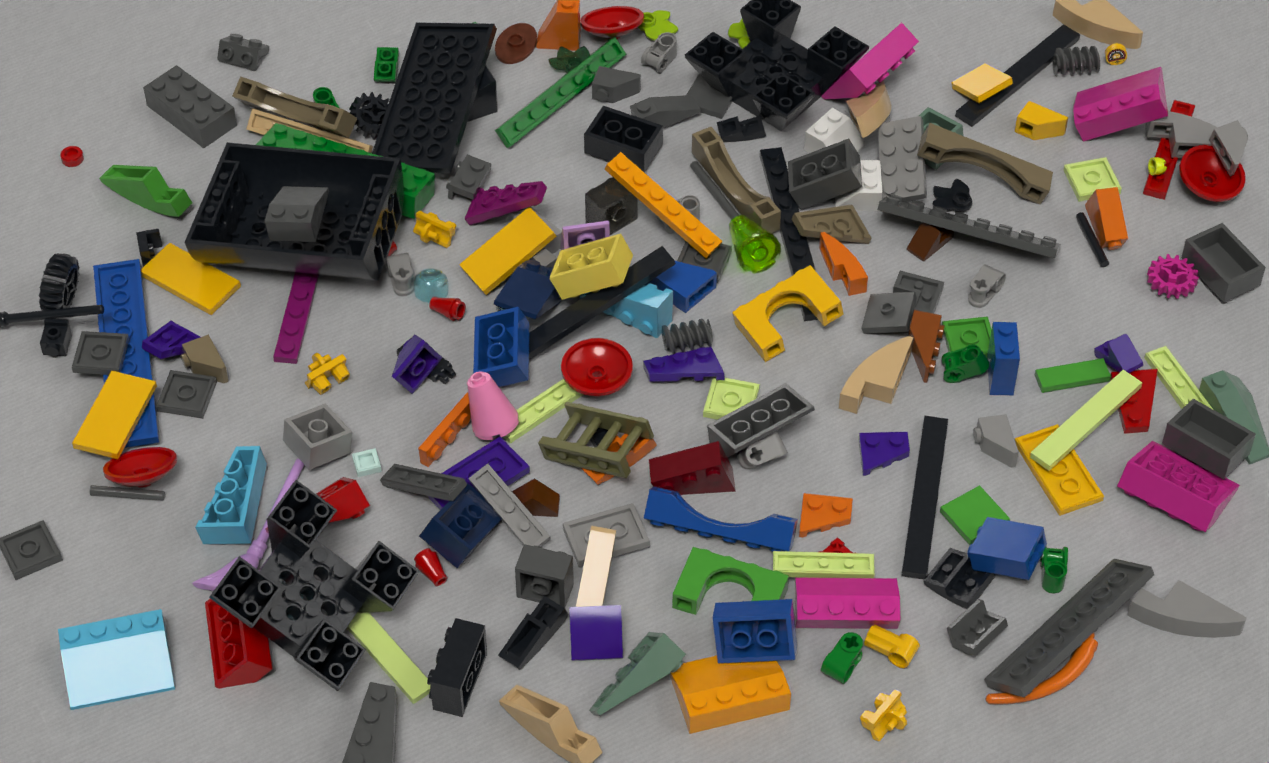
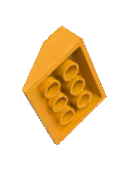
M716 655L683 663L674 673L670 672L669 674L689 734L790 710L791 691L784 672L777 661L718 663Z

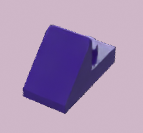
M1127 334L1106 341L1104 344L1094 348L1097 358H1104L1106 364L1119 372L1125 370L1130 373L1143 366V361Z

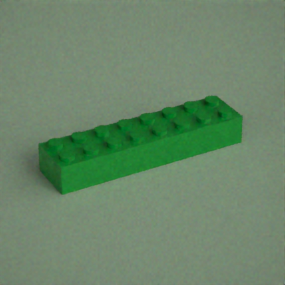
M275 123L256 144L260 146L378 156ZM401 162L404 188L402 215L415 219L416 213L422 211L434 196L435 173Z

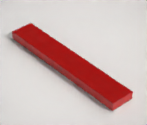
M1174 100L1170 112L1192 117L1195 105ZM1161 138L1155 157L1163 158L1166 161L1164 166L1167 169L1161 175H1151L1149 173L1143 191L1144 195L1165 200L1178 161L1177 157H1171L1169 138Z

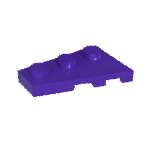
M711 346L687 352H677L663 357H654L643 361V367L650 382L679 381L682 377H694V381H703V377H716V380H725L724 371Z

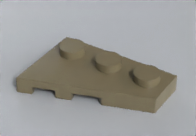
M853 205L797 212L792 217L801 236L820 238V233L826 232L840 241L869 244L872 239Z

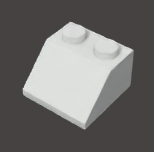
M832 107L805 131L804 150L811 153L849 138L859 153L866 147V142L851 118Z
M860 160L862 187L836 196L835 207L853 205L856 211H880L877 210L879 201L882 200L880 160Z

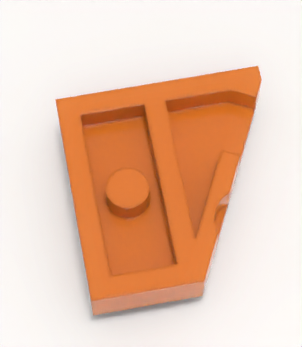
M804 493L799 537H807L808 532L820 529L821 532H824L833 527L850 524L853 498Z

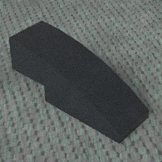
M544 596L532 614H526L498 656L520 670L556 633L568 617V612L564 607Z

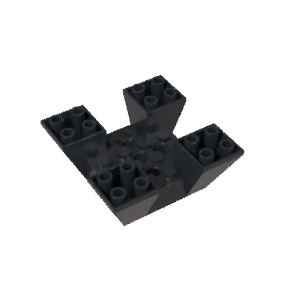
M751 0L740 9L750 40L747 46L741 49L715 32H712L685 54V58L712 88L727 97L731 96L732 102L755 116H761L763 121L782 131L844 75L869 50V46L834 26L807 49L791 40L801 10L800 5L791 0Z
M295 480L267 518L272 550L271 555L260 570L239 556L209 598L250 628H255L292 655L295 661L338 691L366 651L363 646L344 633L347 626L357 612L393 611L420 571L380 541L375 544L356 568L345 562L316 540L337 509L298 480ZM314 575H317L321 581H318ZM279 579L284 580L287 585H283ZM300 594H303L304 596H306L307 601L304 600V599H302V597L300 596ZM321 609L325 610L328 616L324 615ZM286 613L290 614L294 620H290Z

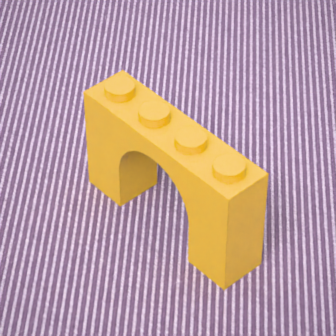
M811 265L798 270L793 276L777 283L775 287L759 294L755 299L739 306L732 312L736 327L765 362L785 351L781 335L769 322L771 315L778 308L787 304L803 305L812 311L823 326L844 315L840 299Z

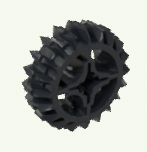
M57 253L49 259V263L46 264V269L43 271L44 274L41 279V286L39 287L41 310L70 308L80 275V267L76 257L65 253Z

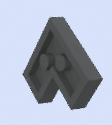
M900 270L893 287V293L915 292L917 298L914 310L934 314L944 288V282Z

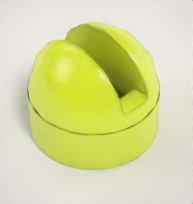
M1159 157L1150 158L1148 162L1149 173L1151 175L1163 174L1167 169L1164 166L1166 161Z

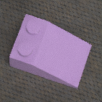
M609 221L562 227L560 249L564 250L610 237Z

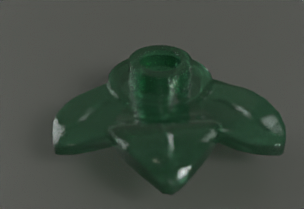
M561 46L557 57L550 58L548 61L554 69L568 73L586 59L590 53L585 46L577 49L575 53Z

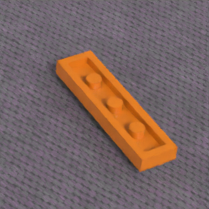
M468 392L418 448L421 464L429 467L434 460L439 459L445 447L451 444L458 432L469 424L471 414Z

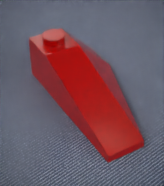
M346 477L340 478L316 493L337 509L328 523L350 517L352 519L358 518L365 513L364 509L370 506L357 481Z

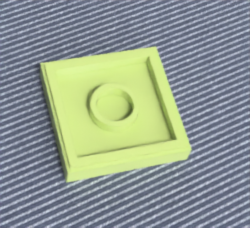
M1106 157L1064 165L1063 171L1078 202L1088 200L1096 189L1118 187L1119 194H1121L1122 188Z
M713 377L703 410V417L718 420L757 399L760 384L729 378L716 380V377Z

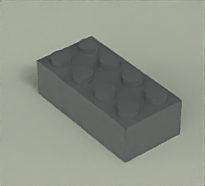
M177 65L143 87L147 106L202 148H206L237 126L234 107Z

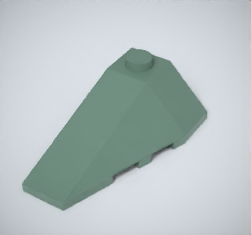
M1224 370L1203 377L1199 391L1213 410L1256 433L1250 455L1246 458L1249 465L1268 458L1269 446L1253 396L1240 378Z
M648 632L628 656L631 662L620 668L615 674L617 680L615 684L611 683L603 690L589 711L592 714L601 715L670 674V672L674 673L683 664L682 658L686 653L665 633Z

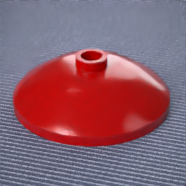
M629 6L599 8L582 16L580 20L581 27L588 33L601 38L611 39L616 37V39H619L631 33L643 23L644 13L640 9Z
M1195 146L1189 149L1180 161L1179 171L1184 184L1194 194L1203 199L1215 202L1229 201L1238 196L1245 185L1246 176L1241 163H1239L1234 175L1230 176L1213 146Z
M591 338L574 344L566 351L561 362V372L565 382L573 390L589 396H605L619 391L628 383L633 370L632 358L628 351L619 343L604 338Z
M164 447L135 449L122 453L119 459L112 458L103 467V473L105 478L113 483L144 488L167 475L176 465L177 455L173 450Z

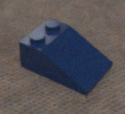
M526 260L515 269L495 298L493 305L505 309L519 307L525 316L537 319L562 301L549 279L554 267L548 268L540 265V262L536 260Z
M467 483V486L453 501H449L430 520L419 537L453 566L458 568L502 519L480 493Z

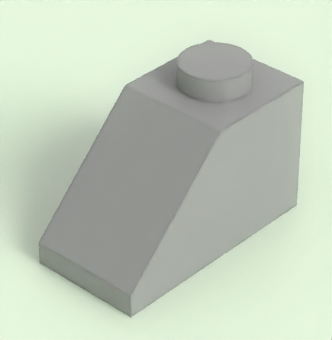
M1238 120L1214 128L1209 139L1230 176L1234 175L1248 140L1247 131L1240 125Z
M1007 414L978 418L977 428L973 429L975 442H979L981 452L1011 468L1016 467L1018 449Z

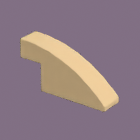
M1055 0L1053 16L1072 30L1102 43L1110 45L1119 43L1124 45L1125 48L1130 49L1140 48L1143 31L1107 0H1092L1084 5H1081L1076 0Z
M884 81L876 83V87L869 94L846 101L852 121L862 138L875 131L890 114L892 105Z
M907 336L894 341L865 359L846 381L840 393L839 409L857 414L864 396L892 404L912 352L913 337Z
M519 685L513 687L499 700L500 705L531 735L570 763H592L602 754L596 737L578 730L567 706Z

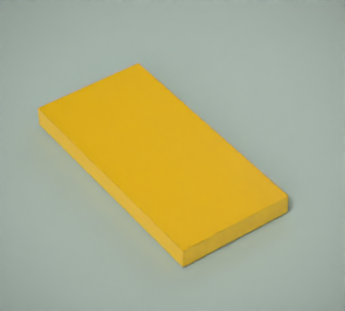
M528 207L459 265L483 293L487 295L509 277L520 264L532 258L557 236L533 209Z
M172 243L167 244L141 269L143 278L210 315L241 287L239 280L208 263L196 261L188 252Z
M111 371L72 442L73 448L119 459L157 387L156 381Z
M1056 424L1015 438V443L1021 456L1060 516L1103 501L1104 495L1074 449L1050 471L1030 458L1031 452L1059 428V425Z

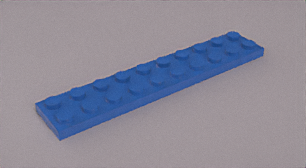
M135 259L93 265L97 305H103L105 309L103 314H98L99 332L128 334L129 343L121 373L153 380L150 353L142 349V341L148 337L140 260ZM103 375L104 384L109 375ZM154 393L125 448L159 443Z

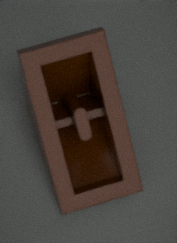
M535 478L512 491L532 516L558 517L560 494Z

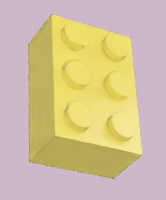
M621 233L560 250L549 279L562 300L570 297L576 298L581 294L598 292L603 288L611 286L617 287L624 282L633 254Z

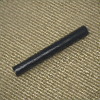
M1083 212L1078 213L1076 218L1100 266H1108L1109 261Z

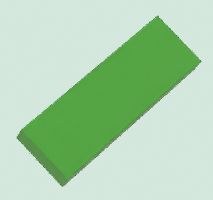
M1104 358L1035 370V377L1042 393L1108 382L1111 378Z

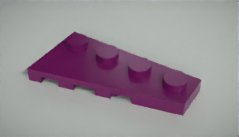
M543 181L521 183L518 187L510 184L506 185L504 189L492 186L485 191L483 188H480L475 198L471 201L465 220L469 225L478 222L482 223L494 217H501L507 213L517 212L530 206H537L542 203L547 186Z

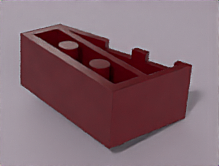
M719 441L649 459L650 478L653 487L677 491L680 495L736 492L733 468Z

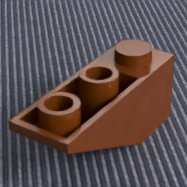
M914 310L909 330V336L913 337L912 354L923 382L927 383L929 374H934L936 360H933V356L938 357L941 343L937 342V340L943 338L945 325H941L942 315Z

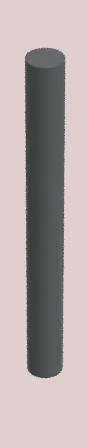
M693 161L690 164L691 169L736 225L740 224L743 220L700 164L697 161Z

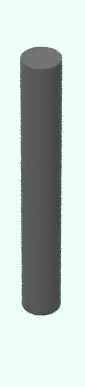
M90 486V495L161 501L165 498V492L159 490Z

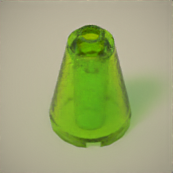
M745 215L736 216L731 220L729 231L737 261L742 269L759 273L772 267L776 262L774 259L778 254L780 256L781 244L778 239Z

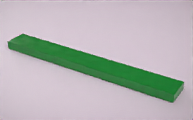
M616 37L608 40L495 129V132L506 148L515 144L593 82L599 66L610 68L627 55Z

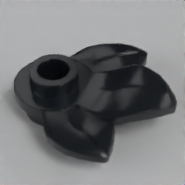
M959 179L954 180L951 188L934 186L933 194L936 200L932 204L947 210L967 211L972 207V199L969 194L970 189Z

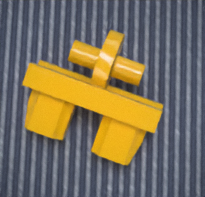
M418 211L413 232L420 235V240L425 243L431 240L448 248L451 245L452 236L455 234L456 224L451 221L443 222L432 212L426 214Z
M319 353L313 354V363L308 365L311 372L307 374L308 380L305 381V385L308 389L313 387L322 395L331 388L328 377L333 375L338 384L347 380L350 373L345 366L347 360L345 356L341 354L331 360L328 354L324 357Z
M894 690L890 695L880 693L874 702L877 709L876 712L865 710L860 716L862 726L870 730L874 740L880 741L888 731H892L894 728L902 730L907 725V720L904 717L907 711L901 702L900 697L902 694L900 691Z

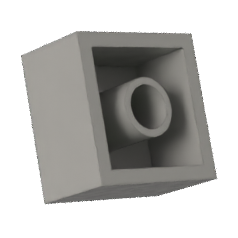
M325 403L284 419L283 441L310 470L350 454L352 431Z

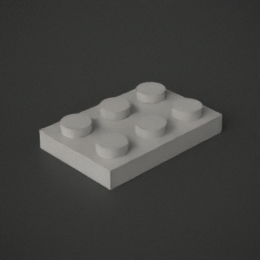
M633 503L563 523L564 533L578 567L584 566L591 526L616 530L612 558L650 547V540Z

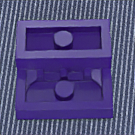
M621 605L569 607L571 661L623 658Z

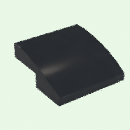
M949 548L924 579V584L952 603L968 609L995 578V574L973 570L968 553Z

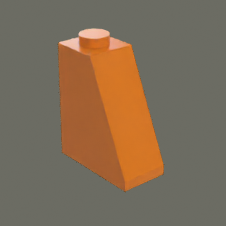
M557 0L538 31L536 48L579 51L581 38L580 0Z
M1118 187L1096 189L1085 204L1094 232L1102 248L1108 247L1109 250L1119 249L1128 240V234Z

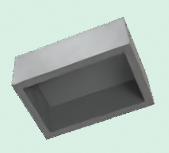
M1223 223L1186 239L1181 257L1182 259H1188L1187 264L1194 263V269L1198 270V276L1223 303L1259 287L1266 268Z
M1192 399L1167 423L1162 444L1220 478L1225 479L1250 455L1256 433L1201 402Z

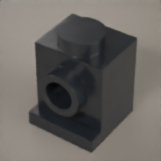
M45 319V326L40 340L43 355L66 356L72 337L69 321Z

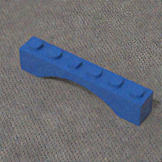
M659 487L649 489L644 519H649L650 524L664 526L665 523L674 525L675 530L688 532L689 529L697 530L698 535L712 537L713 534L722 536V540L736 543L737 540L745 541L747 546L753 548H761V545L771 547L770 551L772 552L790 551L792 549L798 522L796 518L772 514L764 519L750 523L735 524L721 522L696 511L677 491Z

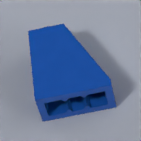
M675 261L676 264L648 283L657 285V289L664 291L666 288L673 290V305L687 313L716 288L717 272Z

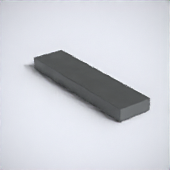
M393 464L380 479L385 487L453 501L467 486L464 478L399 464Z

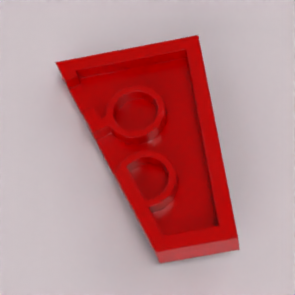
M1158 369L1134 370L1129 373L1142 382V387L1118 408L1124 434L1148 432ZM1111 372L1110 381L1114 377H1116L1120 372Z

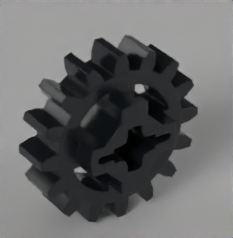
M371 92L369 97H367L365 93H362L360 98H355L349 108L350 114L357 118L355 125L358 126L356 132L364 131V137L369 133L374 139L380 131L389 102L388 98L385 100L381 99L382 94L374 97V93Z

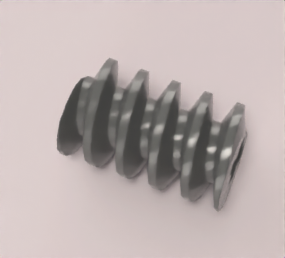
M1083 46L1081 50L1079 47H1074L1072 50L1070 47H1066L1064 51L1062 48L1055 50L1053 57V71L1055 75H1057L1059 69H1061L1063 75L1066 74L1067 68L1070 69L1071 74H1074L1076 68L1082 74L1084 67L1087 68L1088 73H1091L1093 67H1095L1097 73L1100 71V56L1096 46H1091L1089 49L1087 46Z
M701 318L697 324L691 320L688 326L685 322H681L679 328L676 324H672L670 330L666 325H663L662 339L665 350L667 351V348H670L672 354H675L676 347L679 346L681 352H684L685 345H688L690 350H694V343H697L699 348H701L704 341L707 342L709 347H712L713 335L709 319L705 322Z

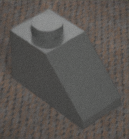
M599 66L592 82V99L615 103L641 91V74Z

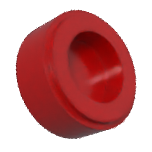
M68 146L60 153L61 161L67 167H76L84 160L83 152L77 146Z

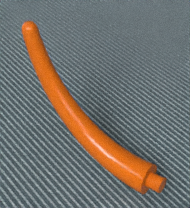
M1092 633L1080 647L1075 649L1070 660L1060 671L1039 683L1025 698L1007 692L993 693L986 696V702L988 704L1027 702L1051 695L1063 689L1077 679L1093 659L1094 652L1098 647V642L1094 639L1095 634Z

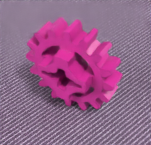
M1167 254L1166 259L1159 256L1157 261L1151 262V267H1149L1147 273V282L1152 283V290H1159L1158 295L1166 293L1167 298L1174 295L1176 299H1179L1180 294L1187 297L1189 292H1194L1199 278L1197 277L1198 270L1194 269V263L1187 264V258L1180 260L1179 255L1171 258Z

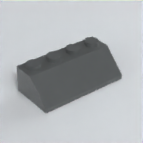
M785 383L708 424L709 442L719 441L726 456L729 457L814 411L815 408Z

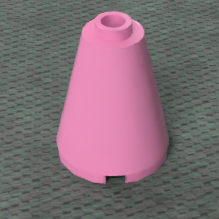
M475 372L467 381L472 430L475 436L482 440H493L492 436L500 434V437L506 436L518 425V412L490 374L486 372Z

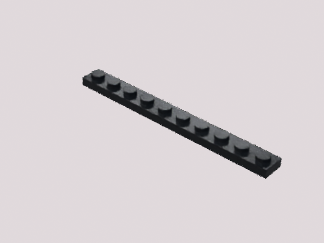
M782 147L761 149L759 156L770 197L781 211L780 234L791 275L793 276L798 270L804 269L809 265L815 270L807 237L800 235L792 220L794 213L799 212V209L789 193L788 169ZM800 305L804 321L818 320L809 308Z

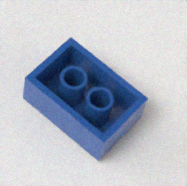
M519 307L475 317L473 374L475 372H486L490 374L499 387L529 380V321Z
M792 599L715 603L713 627L718 663L796 659L797 637Z

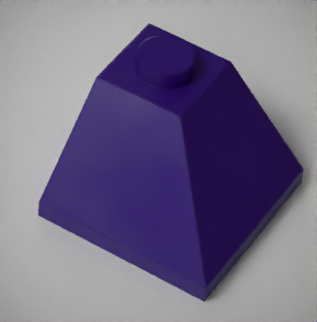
M414 334L411 339L405 342L403 349L399 352L392 377L413 394L443 357L427 342Z

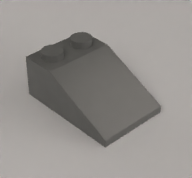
M283 186L269 204L265 218L270 241L316 242L329 188Z

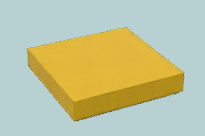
M984 63L954 80L951 84L952 89L980 103L1012 85L1013 81L1011 76Z

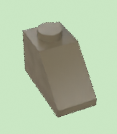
M209 334L182 344L184 354L181 355V360L185 368L189 367L194 374L216 377L217 382L220 383L229 382L226 366Z

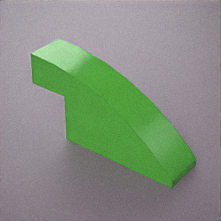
M112 165L99 178L103 184L122 197L156 213L179 217L192 204L185 189L168 187L157 167Z

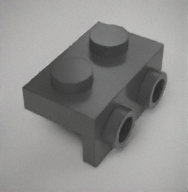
M230 34V36L220 39L217 59L250 70H257L259 58L269 53V45L262 44V41L258 39L247 40L240 34Z
M467 154L463 162L459 161L455 170V176H451L447 182L448 198L453 199L457 193L474 199L489 174L492 164Z
M977 599L947 627V632L953 648L976 657L1008 627V623L1005 617L987 611L984 601Z

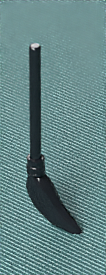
M92 305L12 314L4 311L0 312V327L16 322L103 314L105 309L103 305Z

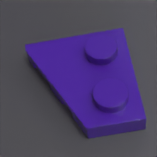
M169 321L142 341V349L160 359L184 354L182 344L200 338V336L173 321Z
M908 432L859 433L863 476L869 475L872 469L879 466L885 468L894 461H901L909 457Z

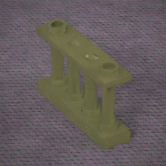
M566 402L564 406L570 419L557 438L542 436L538 442L544 458L550 461L627 478L631 472L626 460L627 454L639 437L653 439L654 437L648 419ZM578 423L588 425L576 443L566 441ZM598 428L608 430L597 447L586 446ZM618 432L629 434L618 452L606 451Z

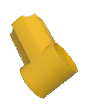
M875 624L870 627L864 640L865 646L888 656L889 661L899 668H907L920 647L918 640L909 634H900L898 636Z

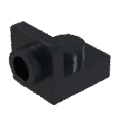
M159 229L136 232L143 267L151 260V256H155L154 248L162 247Z

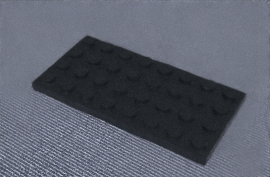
M416 22L372 154L400 158L402 163L432 173L451 174L497 31L495 24Z

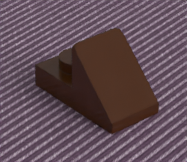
M922 222L907 246V251L924 262L953 239L954 232Z

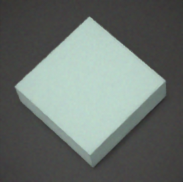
M376 448L352 454L358 477L382 472Z

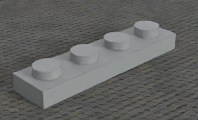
M486 464L469 478V482L523 545L541 547L551 539L549 534L489 464Z

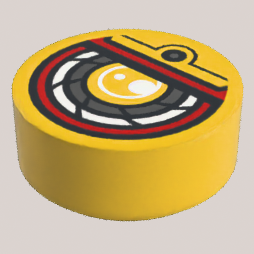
M1119 43L1108 46L1105 50L1106 61L1111 65L1122 64L1127 59L1125 46Z

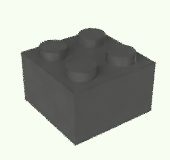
M524 544L515 566L516 596L534 602H540L546 596L565 608L574 585L573 556L561 551L555 552L543 549L540 546Z

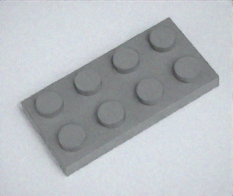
M921 116L885 122L878 127L882 199L886 196L889 197L890 194L903 197L902 201L905 202L927 198L925 158L917 156L921 136L924 133Z

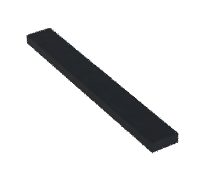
M1063 24L1004 72L1012 77V85L980 103L970 99L956 110L955 116L973 127L1053 62L1057 48H1062L1064 51L1066 47H1071L1080 39V34Z
M663 246L659 247L630 266L624 282L619 286L603 288L594 293L590 292L529 332V360L676 264L674 259Z
M924 415L901 575L904 577L925 579L927 577L948 419Z

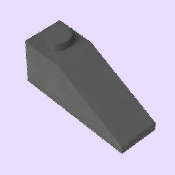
M692 95L649 97L630 105L631 115L663 125V128L701 112Z

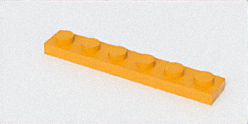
M620 152L606 165L605 170L703 257L708 258L721 245L722 240L623 153Z

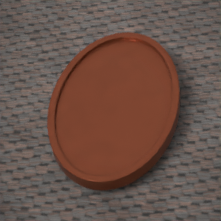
M517 23L506 28L499 35L495 44V54L498 60L505 64H515L526 59L534 51L537 44L535 28L527 23Z

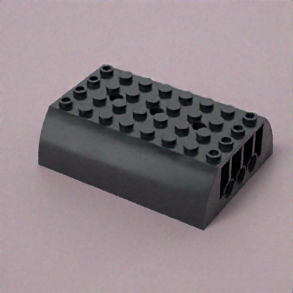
M227 142L186 237V248L192 258L201 263L379 280L403 214L404 188L400 158ZM283 186L329 188L316 242L270 241L265 218L269 204ZM260 228H263V229H264V230L261 231V232H256V231H258ZM346 237H349V240H347V241H342V240H344Z

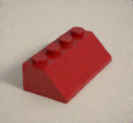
M212 599L205 602L215 687L220 689L257 682L272 670L268 638L255 628L247 626Z

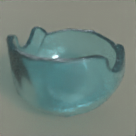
M434 268L418 272L414 279L416 298L429 303L434 296L445 298L448 295L447 276L441 270Z

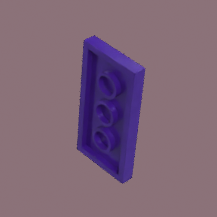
M498 437L441 474L464 478L466 483L475 489L469 482V478L486 464H489L503 482L509 486L528 474L530 466L501 437ZM427 496L440 510L449 502L448 500Z

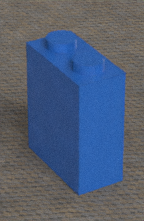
M993 322L987 354L990 395H1014L1020 362L1017 322Z
M987 517L983 526L979 527L974 543L970 544L968 548V558L971 560L972 569L1029 580L1047 545L1044 527Z

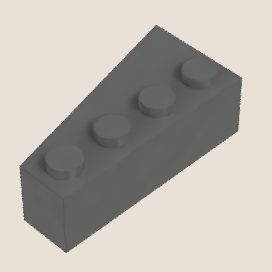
M374 682L369 683L342 763H395L397 696L394 686Z

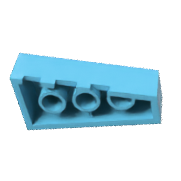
M648 283L647 286L643 285L603 312L641 330L645 334L658 338L662 334V326L666 325L668 327L672 322L673 290L666 288L664 291L657 289V285ZM589 293L581 294L580 299Z
M236 446L223 471L225 475L222 481L218 482L214 489V497L211 502L207 503L204 509L205 514L195 527L203 544H251L267 466L260 446Z

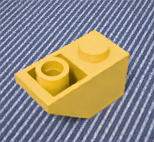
M1028 101L1017 116L1015 132L1032 140L1063 136L1066 133L1068 117Z

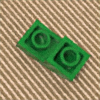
M377 47L374 67L375 82H396L399 48Z

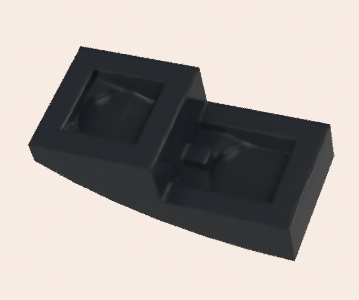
M738 116L717 122L723 141H748L766 137L761 116L740 122Z

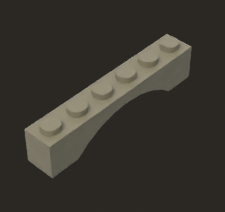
M241 76L232 97L245 105L346 138L350 137L357 120L355 116L344 109L300 99Z
M929 123L921 136L917 156L937 164L962 162L982 167L1003 179L1020 197L1038 204L1042 203L1050 191L1053 172L932 123Z
M710 126L693 133L692 154L758 236L762 238L780 230V209L770 197L759 194L744 180L732 162L723 140Z

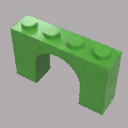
M693 547L674 589L672 608L697 615L706 592L712 586L722 582H734L744 586L753 597L751 601L782 600L785 598L788 590L789 575L777 570L772 571L759 567L754 563L742 562L730 556L712 553L707 549Z

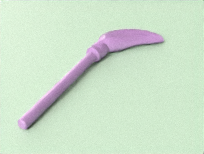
M299 458L296 459L269 515L293 482L298 479L304 466ZM267 520L257 540H253L246 554L240 556L256 569L267 549L266 542L269 538V534L265 530L268 527ZM237 558L220 570L192 583L193 586L203 590L214 591Z

